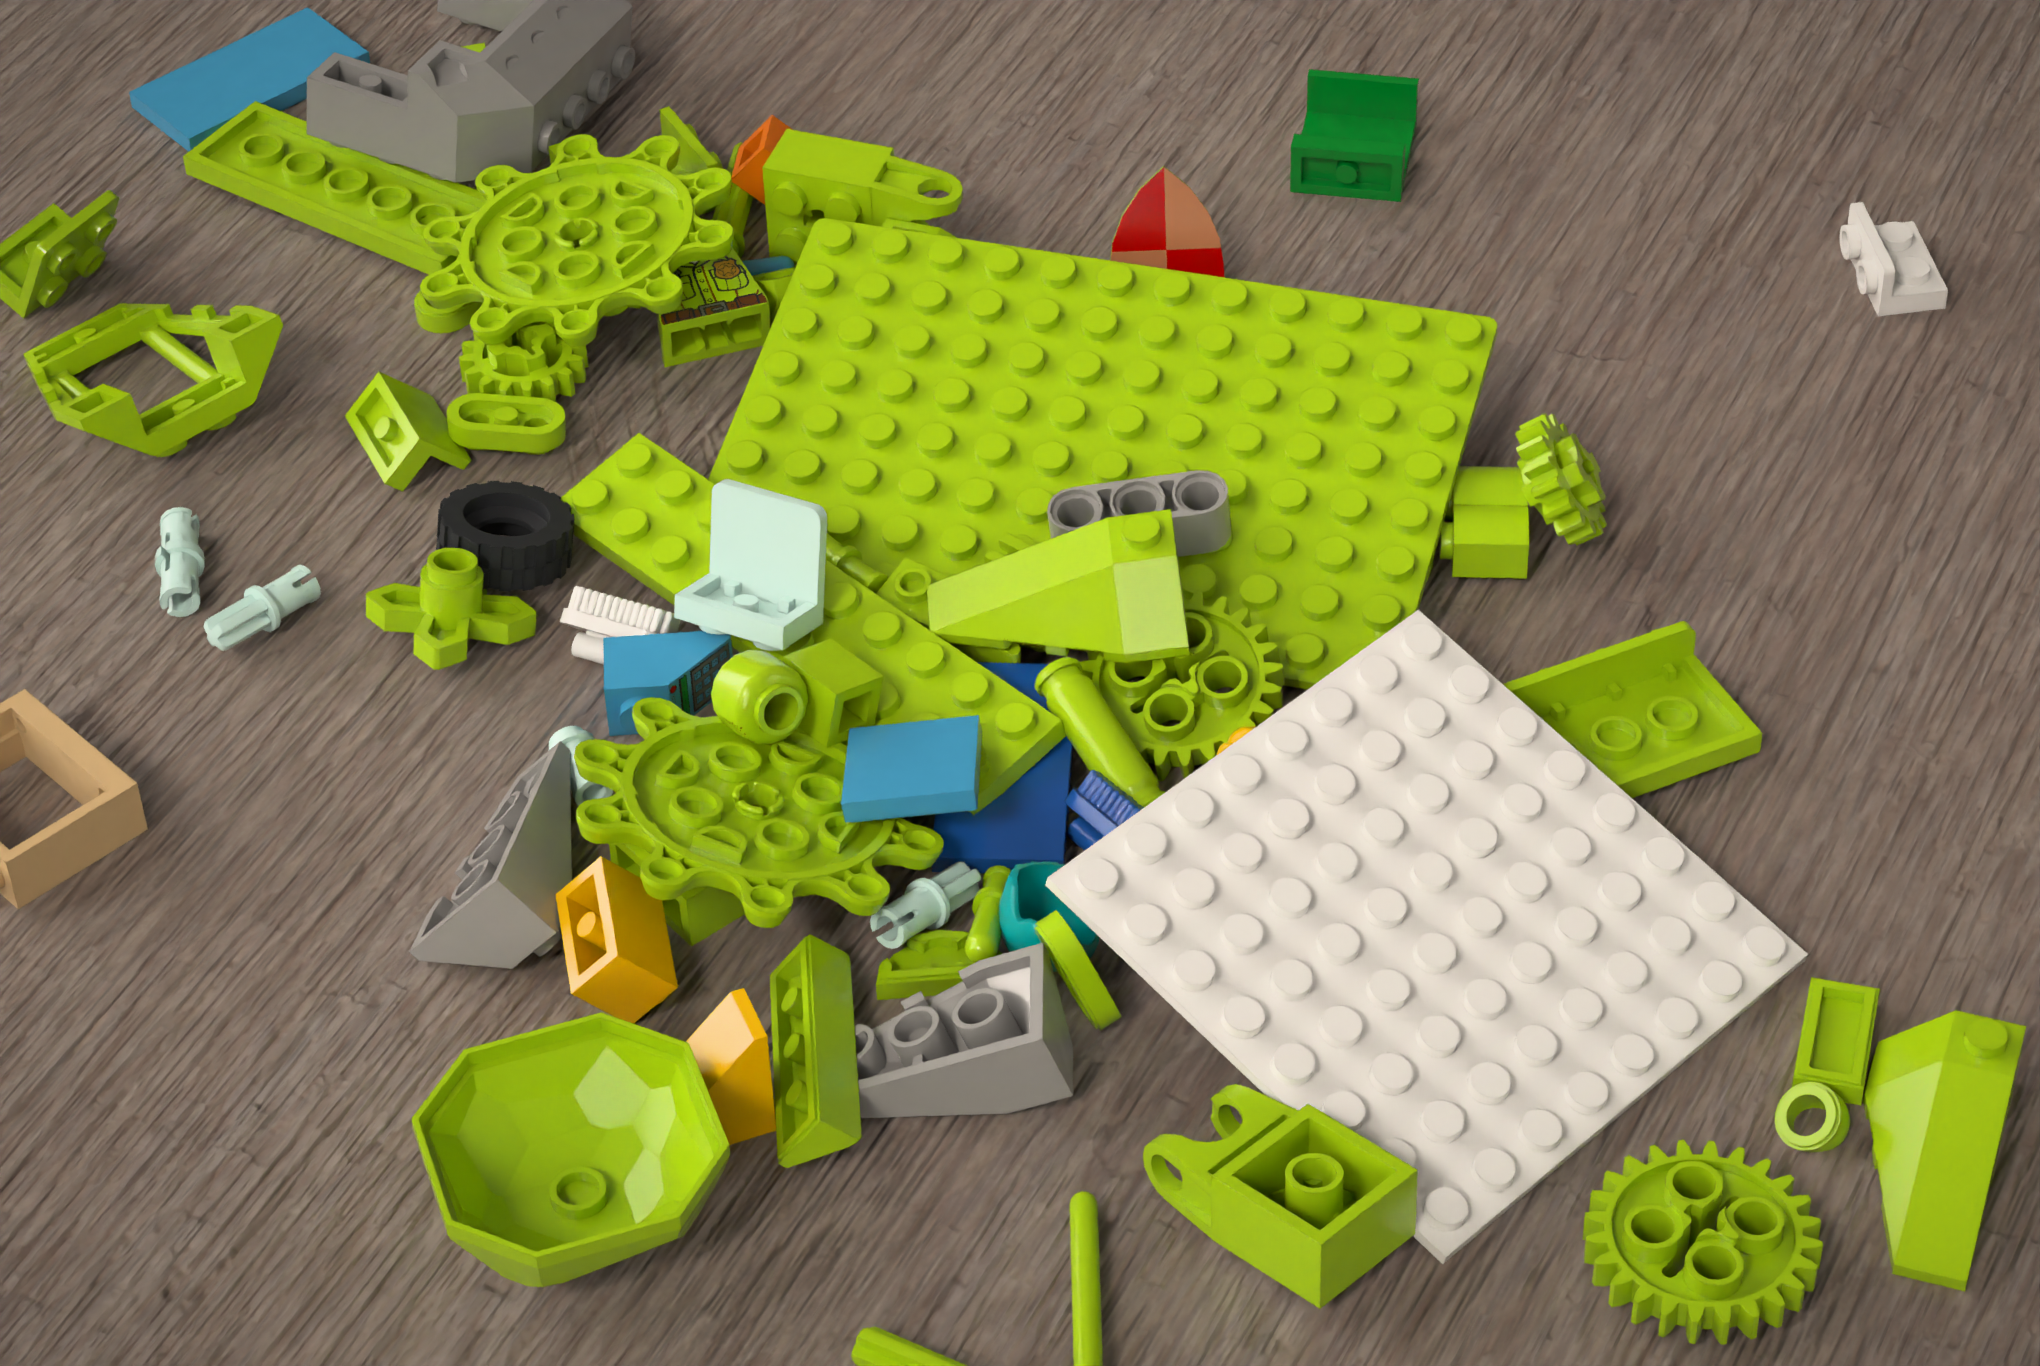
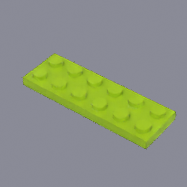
M254 101L183 156L185 171L189 176L428 275L451 265L457 259V256L435 253L426 244L423 237V230L426 225L434 219L444 216L469 215L478 211L487 201L478 190L461 183L435 179L427 173L400 164L386 163L378 157L350 148L336 147L328 141L307 135V121Z

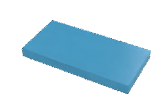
M307 7L130 91L131 105L133 109L189 152L254 101L283 111L307 99V77L334 52L370 63L369 51Z

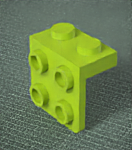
M107 190L72 218L53 203L0 244V299L24 319L41 305L45 308L54 305L65 293L68 284L79 275L84 278L92 275L106 258L107 253L103 248L107 237L112 233L117 224V219L114 215L119 197L111 190Z

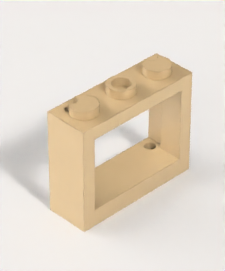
M26 689L0 703V772L27 757L80 802L82 806L10 850L0 842V894L17 909L22 908L148 830L137 782Z

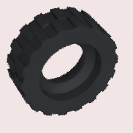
M488 481L483 484L474 483L466 485V488L452 491L450 496L444 498L440 503L436 550L442 548H461L472 552L477 557L478 566L484 573L483 589L488 590V588L511 592V590L520 589L523 591L533 590L534 587L541 585L545 587L552 584L556 578L561 579L566 574V569L571 566L574 514H571L572 508L568 503L561 501L560 496L544 491V488L535 485L528 486L521 482L513 481L511 483Z

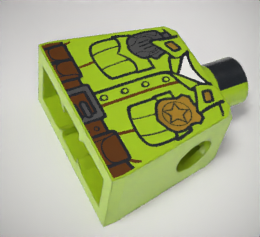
M733 248L723 258L693 261L676 269L673 274L678 276L683 284L681 304L670 313L656 314L664 367L764 345L770 331L769 301Z

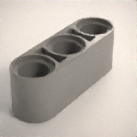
M1200 470L1071 487L1058 492L1048 503L1047 515L1050 537L1052 539L1107 517L1171 509L1178 557L1209 553L1224 546L1231 536L1228 487L1225 480L1218 474Z

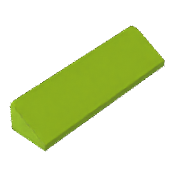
M811 934L804 937L769 975L778 1164L785 1168H790L856 1144L862 1137L850 957L844 951Z

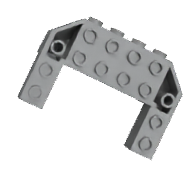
M438 0L437 12L457 17L466 24H479L501 31V33L480 53L439 40L408 70V75L334 52L307 77V135L328 141L336 147L350 148L378 157L383 162L400 164L427 173L435 179L449 180L455 183L475 180L480 172L495 165H508L519 172L530 173L549 155V146L560 143L573 129H578L585 116L597 104H602L605 101L609 91L621 79H626L630 75L635 61V50L630 47L633 6L629 0Z

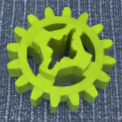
M533 322L525 325L506 341L499 344H485L474 332V341H463L461 344L463 355L459 356L462 382H466L468 394L488 393L540 397L556 402L557 394L572 397L575 395L574 383H585L586 381L585 368L589 367L586 345L580 347L569 346L557 334L555 326L552 327L548 323L540 324V322Z
M1545 413L1519 426L1520 430L1515 434L1520 443V446L1516 447L1517 453L1521 457L1518 459L1517 464L1521 470L1524 484L1521 488L1530 507L1534 506L1540 512L1547 525L1554 524L1556 534L1559 537L1564 535L1568 545L1576 544L1578 546L1603 534L1602 528L1607 527V523L1601 513L1606 511L1602 503L1606 495L1601 487L1599 477L1601 470L1593 453L1587 452L1576 434L1572 433L1569 435L1566 425L1564 423L1559 425L1554 414L1548 416Z

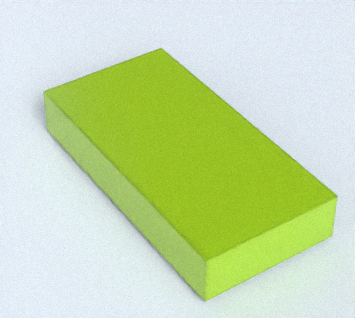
M1811 977L1792 1087L1804 1082H1818L1835 1091L1842 1097L1845 1103L1861 1106L1880 993L1879 988Z

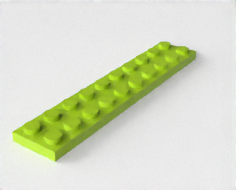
M636 434L561 497V501L568 503L572 508L571 514H574L573 534L672 605H675V594L709 574L712 488L715 484L642 434ZM827 560L825 563L823 624L791 644L788 648L778 651L757 648L753 641L731 635L732 647L740 653L747 650L766 651L782 662L785 655L825 640L833 639L884 676L874 726L979 715L982 745L978 808L969 811L973 815L1003 794L1066 737L1060 718L935 633L930 632L929 629Z

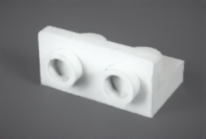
M1863 202L1851 203L1848 225H1842L1840 229V248L1844 259H1851L1856 269L1859 291L1863 295L1868 294L1877 315L1886 316L1945 309L1948 289L1914 221L1887 222L1882 225H1874Z

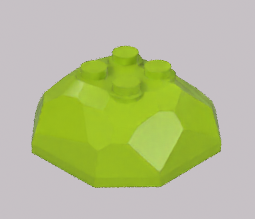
M602 1012L464 1049L411 1118L413 1131L449 1238L504 1278L530 1287H546L565 1283L683 1237L704 1207L730 1157L729 1142L690 1044Z

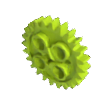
M1196 590L1189 604H1184L1188 643L1198 645L1195 648L1189 649L1190 655L1120 663L1104 661L1103 652L1087 650L1089 660L1079 662L1082 666V674L1092 680L1147 764L1155 765L1158 781L1165 780L1171 767H1180L1181 774L1185 779L1193 773L1194 765H1204L1214 758L1220 745L1227 743L1234 731L1245 726H1258L1274 714L1273 709L1283 708L1284 701L1282 687L1280 686L1285 685L1283 665L1280 664L1277 642H1269L1267 626L1264 622L1251 626L1250 612L1247 607H1243L1229 615L1226 596L1222 595L1211 607L1204 606L1202 590ZM1133 677H1146L1138 682H1127L1128 679ZM1224 687L1235 688L1234 690L1227 693L1215 692L1216 690ZM1169 720L1181 721L1179 724H1176L1174 726L1161 725L1162 723L1167 722Z
M1678 1140L1676 1156L1667 1157L1654 1144L1649 1146L1648 1163L1646 1165L1628 1155L1624 1157L1622 1175L1607 1170L1604 1173L1603 1190H1592L1589 1212H1585L1584 1263L1594 1265L1592 1278L1594 1286H1610L1608 1304L1612 1308L1632 1302L1631 1323L1637 1325L1650 1316H1654L1659 1319L1658 1335L1661 1337L1667 1336L1675 1325L1686 1328L1689 1344H1696L1702 1329H1712L1718 1342L1721 1345H1725L1728 1341L1729 1328L1737 1326L1744 1335L1752 1340L1757 1337L1759 1318L1778 1329L1782 1326L1785 1308L1799 1312L1803 1306L1804 1292L1814 1291L1817 1270L1820 1268L1823 1242L1819 1240L1820 1218L1809 1216L1810 1196H1792L1794 1177L1792 1175L1781 1176L1771 1180L1769 1176L1772 1161L1768 1158L1759 1161L1752 1167L1744 1164L1745 1151L1742 1147H1737L1728 1158L1718 1156L1715 1141L1709 1140L1702 1154H1692L1685 1140Z

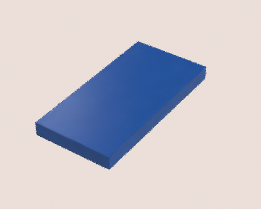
M977 662L1049 711L1046 698L1040 696L1034 687L1037 675L1048 664ZM1067 736L1003 794L975 815L969 811L935 814L934 831L941 835L944 845L942 853L932 865V872H942L956 862H965L970 870L977 869L979 873L983 874L988 868L996 865L1005 866L1013 870L1016 864L1030 863L1031 861H1053L1065 864L1069 806L1065 803V799L1070 793L1073 746Z

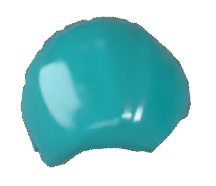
M1031 861L1030 863L1016 864L1014 869L1011 870L999 901L1001 937L1009 952L1040 944L1041 941L1034 930L1036 927L1035 923L1057 910L1077 937L1089 959L1095 953L1100 937L1045 886L1047 878L1065 864L1053 861ZM1051 961L1053 972H1058L1053 962Z

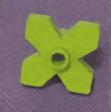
M442 548L432 552L427 558V564L421 569L420 587L392 583L366 593V617L384 631L414 633L413 654L434 670H440L467 660L469 638L510 645L534 636L536 634L537 612L517 596L487 595V589H483L484 573L478 566L477 557L472 552L461 548Z

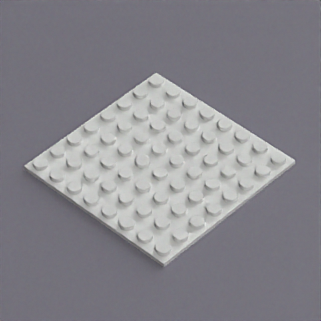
M1419 610L1047 878L1045 884L1264 1095L1296 1110H1300L1306 1104H1310L1417 1169L1416 1228L1413 1237L1442 1264L1805 962L1808 956L1807 952Z

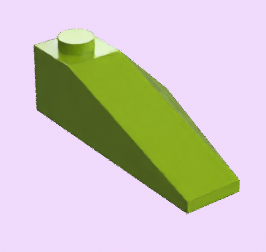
M1171 509L1107 517L927 585L929 630L948 643L1006 649L1014 642L1044 645L1046 654L1067 656L1070 649L1103 652L1104 661L1120 663L1190 655Z

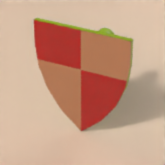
M1163 166L1139 188L1123 212L1112 241L1110 261L1225 277L1220 238L1208 210L1185 182Z

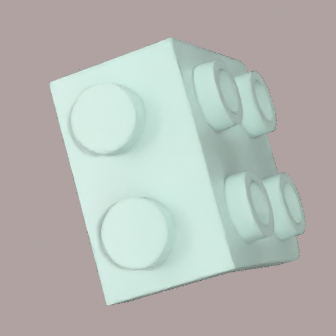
M724 479L714 485L711 501L709 574L675 594L674 618L699 625V628L706 633L730 634L753 641L757 648L768 651L784 650L823 624L827 513L824 508L815 503L730 479Z

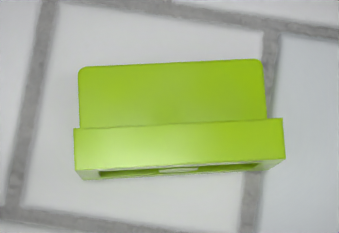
M378 371L345 415L384 484L402 492L430 456L462 470H465L472 461L465 448L453 442L449 437L447 419L430 394Z

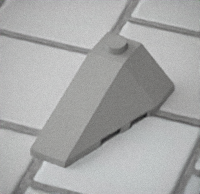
M1044 943L973 963L958 971L963 980L962 982L928 1000L925 999L921 991L901 1001L904 1012L873 1029L863 1024L855 1025L861 1118L1009 1114L1073 1096V1044L1049 952Z

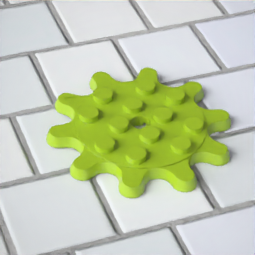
M578 134L563 140L557 147L555 161L549 167L540 171L523 173L508 165L491 166L480 172L475 179L477 190L487 200L478 211L464 216L440 217L428 223L424 228V240L435 253L457 256V259L446 268L426 276L420 284L421 294L437 309H446L467 302H482L481 307L471 317L470 326L474 334L483 343L490 345L506 341L525 325L540 322V324L548 323L552 327L555 326L557 334L569 346L580 347L587 345L595 339L598 323L603 316L620 314L629 305H638L656 314L670 313L680 306L683 295L682 280L673 274L676 269L693 261L723 258L732 250L734 230L731 224L726 221L705 220L699 217L705 211L724 203L729 198L732 188L730 172L720 167H714L688 175L671 173L678 164L680 144L675 137L670 135H659L649 138L636 150L625 156L605 157L599 153L596 138L592 135ZM580 239V247L575 248L573 241Z
M649 697L637 701L632 708V717L636 731L645 739L644 741L626 745L601 739H589L580 742L575 748L574 760L580 776L585 780L603 785L615 792L613 796L587 800L578 806L576 820L582 837L596 844H632L642 847L651 855L646 857L641 863L640 878L646 893L659 900L675 899L684 892L696 887L709 886L728 891L741 900L747 920L751 924L762 928L779 926L790 913L793 898L808 895L829 898L853 914L870 916L879 912L890 895L889 883L876 872L874 867L894 865L915 870H925L934 864L943 851L944 841L941 835L930 828L913 824L903 818L853 823L845 822L841 800L848 740L825 748L798 727L784 740L773 744H756L723 724L718 716H693L682 711L669 700Z

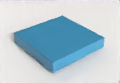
M979 715L849 728L841 800L845 822L853 823L973 811L977 809L982 745Z

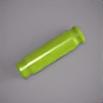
M1063 657L1043 668L1035 679V690L1040 696L1046 698L1049 711L1062 720L1065 735L1088 770L1102 773L1104 777L1108 778L1115 786H1118L1120 790L1131 796L1133 800L1143 807H1146L1164 794L1165 791H1161L1159 788L1157 777L1092 680L1082 674V666L1075 658Z

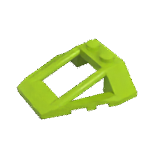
M120 303L23 353L55 420L156 457H166L183 450L188 444L187 440L205 430H217L231 424L237 417L236 413L255 402L283 328L280 315L248 305H235L229 310L230 315H216L213 305H196L190 309L192 315L173 314L170 304ZM170 333L204 336L216 368ZM141 340L197 384L139 415L130 393L106 384H101L90 390L76 379L74 375Z

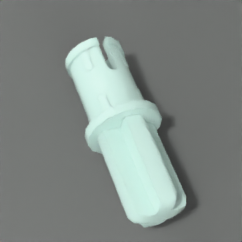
M297 565L290 572L264 587L253 585L246 589L243 599L206 619L204 629L207 633L208 642L212 647L216 646L221 651H227L261 630L271 632L277 629L283 617L320 598L321 591L316 577L302 585L300 580L309 576L311 571L304 565Z
M956 862L930 879L919 878L912 881L907 886L904 895L888 905L882 906L879 912L871 915L870 925L872 932L890 921L894 925L893 928L876 937L878 942L887 948L895 949L926 928L933 930L942 927L948 922L951 912L974 899L976 893L980 890L977 883L982 879L977 869L970 870L965 862Z

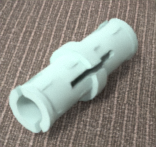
M183 507L171 508L161 516V546L157 549L155 555L156 572L161 577L160 606L163 610L169 607L167 614L176 617L189 616L199 608V577L202 575L205 567L204 552L198 545L199 517L197 514L191 517L192 510Z

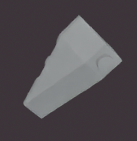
M561 741L516 778L484 827L489 834L481 841L472 854L463 859L455 871V874L462 881L454 890L451 896L452 901L450 902L445 896H442L436 900L427 914L409 951L417 960L513 969L532 952L539 957L543 956L562 937L555 894L572 881L570 749Z

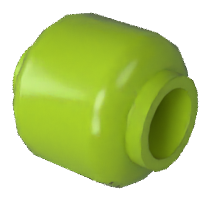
M747 650L736 654L723 664L714 678L711 691L713 709L721 722L742 737L756 744H773L786 739L800 725L806 714L809 701L807 685L798 671L766 651Z

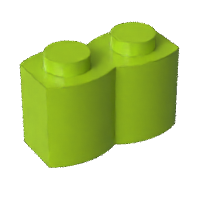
M1459 466L1444 519L1451 520V522H1443L1440 533V559H1451L1452 577L1527 579L1529 512L1528 501L1521 488L1524 484L1519 467Z

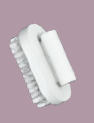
M580 586L574 587L569 606L563 609L560 619L562 624L586 631V633L578 632L572 643V655L600 664H604L603 638L677 633L681 621L674 618V613Z

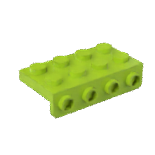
M1680 621L1652 630L1638 637L1598 649L1592 653L1541 669L1538 672L1503 684L1631 798L1756 754L1761 750L1763 733L1694 655L1696 632L1686 621Z

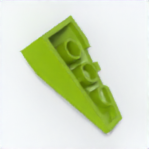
M1955 1010L1878 1041L1864 1091L1863 1104L1866 1119H1869L1873 1139L1872 1157L1874 1169H1878L1883 1198L1881 1210L1892 1274L1956 1290H1966L2015 1087L2026 1026Z

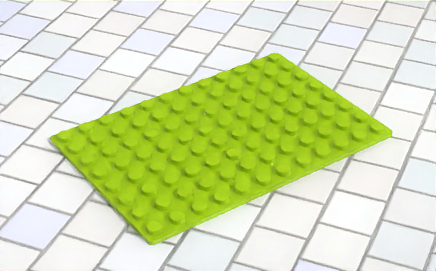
M823 218L817 220L812 226L708 480L716 485L724 479H730L822 506L827 513V533L843 547L853 546L861 552L864 563L875 571L885 573L888 577L904 557L951 577L970 570L975 565L985 564L984 555L991 548L996 551L1000 548L999 539L1005 532L1031 545L1051 539L1047 515L1048 503L1061 490L1077 486L1196 470L1216 473L1225 480L1228 487L1231 536L1227 543L1218 550L1178 557L1184 604H1189L1196 590H1202L1204 606L1211 607L1223 595L1227 597L1229 615L1243 607H1247L1250 612L1251 626L1264 622L1267 626L1269 642H1277L1280 664L1283 665L1284 686L1308 690L1419 609L1497 338V322L1487 316ZM1189 644V649L1195 648L1198 645Z

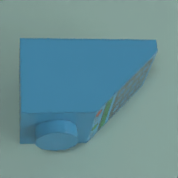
M693 631L603 638L604 695L609 735L639 734L633 721L632 708L637 701L643 698L655 697L669 700L682 711L693 716L712 702L711 691L714 678L722 665L733 657L731 635Z

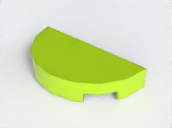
M935 930L917 934L908 939L907 947L893 954L889 960L886 958L880 963L876 981L877 1000L909 998L920 991L924 997L936 996L962 982L963 980L958 971L973 964L965 953V942L969 933L966 931ZM999 950L997 955L1003 954V953Z

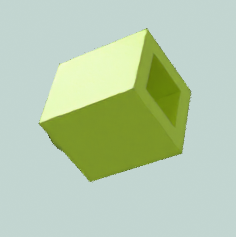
M833 639L825 640L784 656L783 662L798 671L807 685L809 701L806 714L798 727L809 734L810 737L825 748H829L837 743L848 740L849 728L875 725L884 678L882 674Z

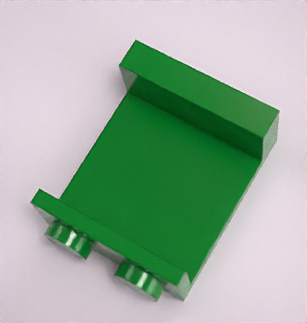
M1309 69L1307 113L1302 134H1294L1291 144L1290 192L1401 202L1417 125L1419 79Z

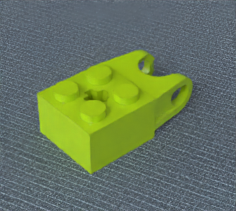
M786 129L762 167L769 256H787L793 260L794 264L798 263L812 226L819 219L828 218L882 226L886 218L929 225L925 220L948 216L956 212L963 199V187L954 175L943 170L896 157L892 147ZM933 190L949 193L948 196L943 198L924 196L925 193Z
M1238 1084L1227 1085L1211 1098L1212 1115L1210 1119L1222 1140L1202 1142L1186 1138L1183 1135L1160 1134L1144 1147L1143 1161L1147 1175L1156 1191L1169 1204L1209 1236L1211 1240L1319 1309L1415 1235L1418 1170L1310 1104H1306L1300 1110H1296L1249 1087ZM1230 1106L1236 1108L1242 1117L1241 1124L1233 1116ZM1164 1158L1180 1171L1183 1181L1176 1178L1170 1172Z

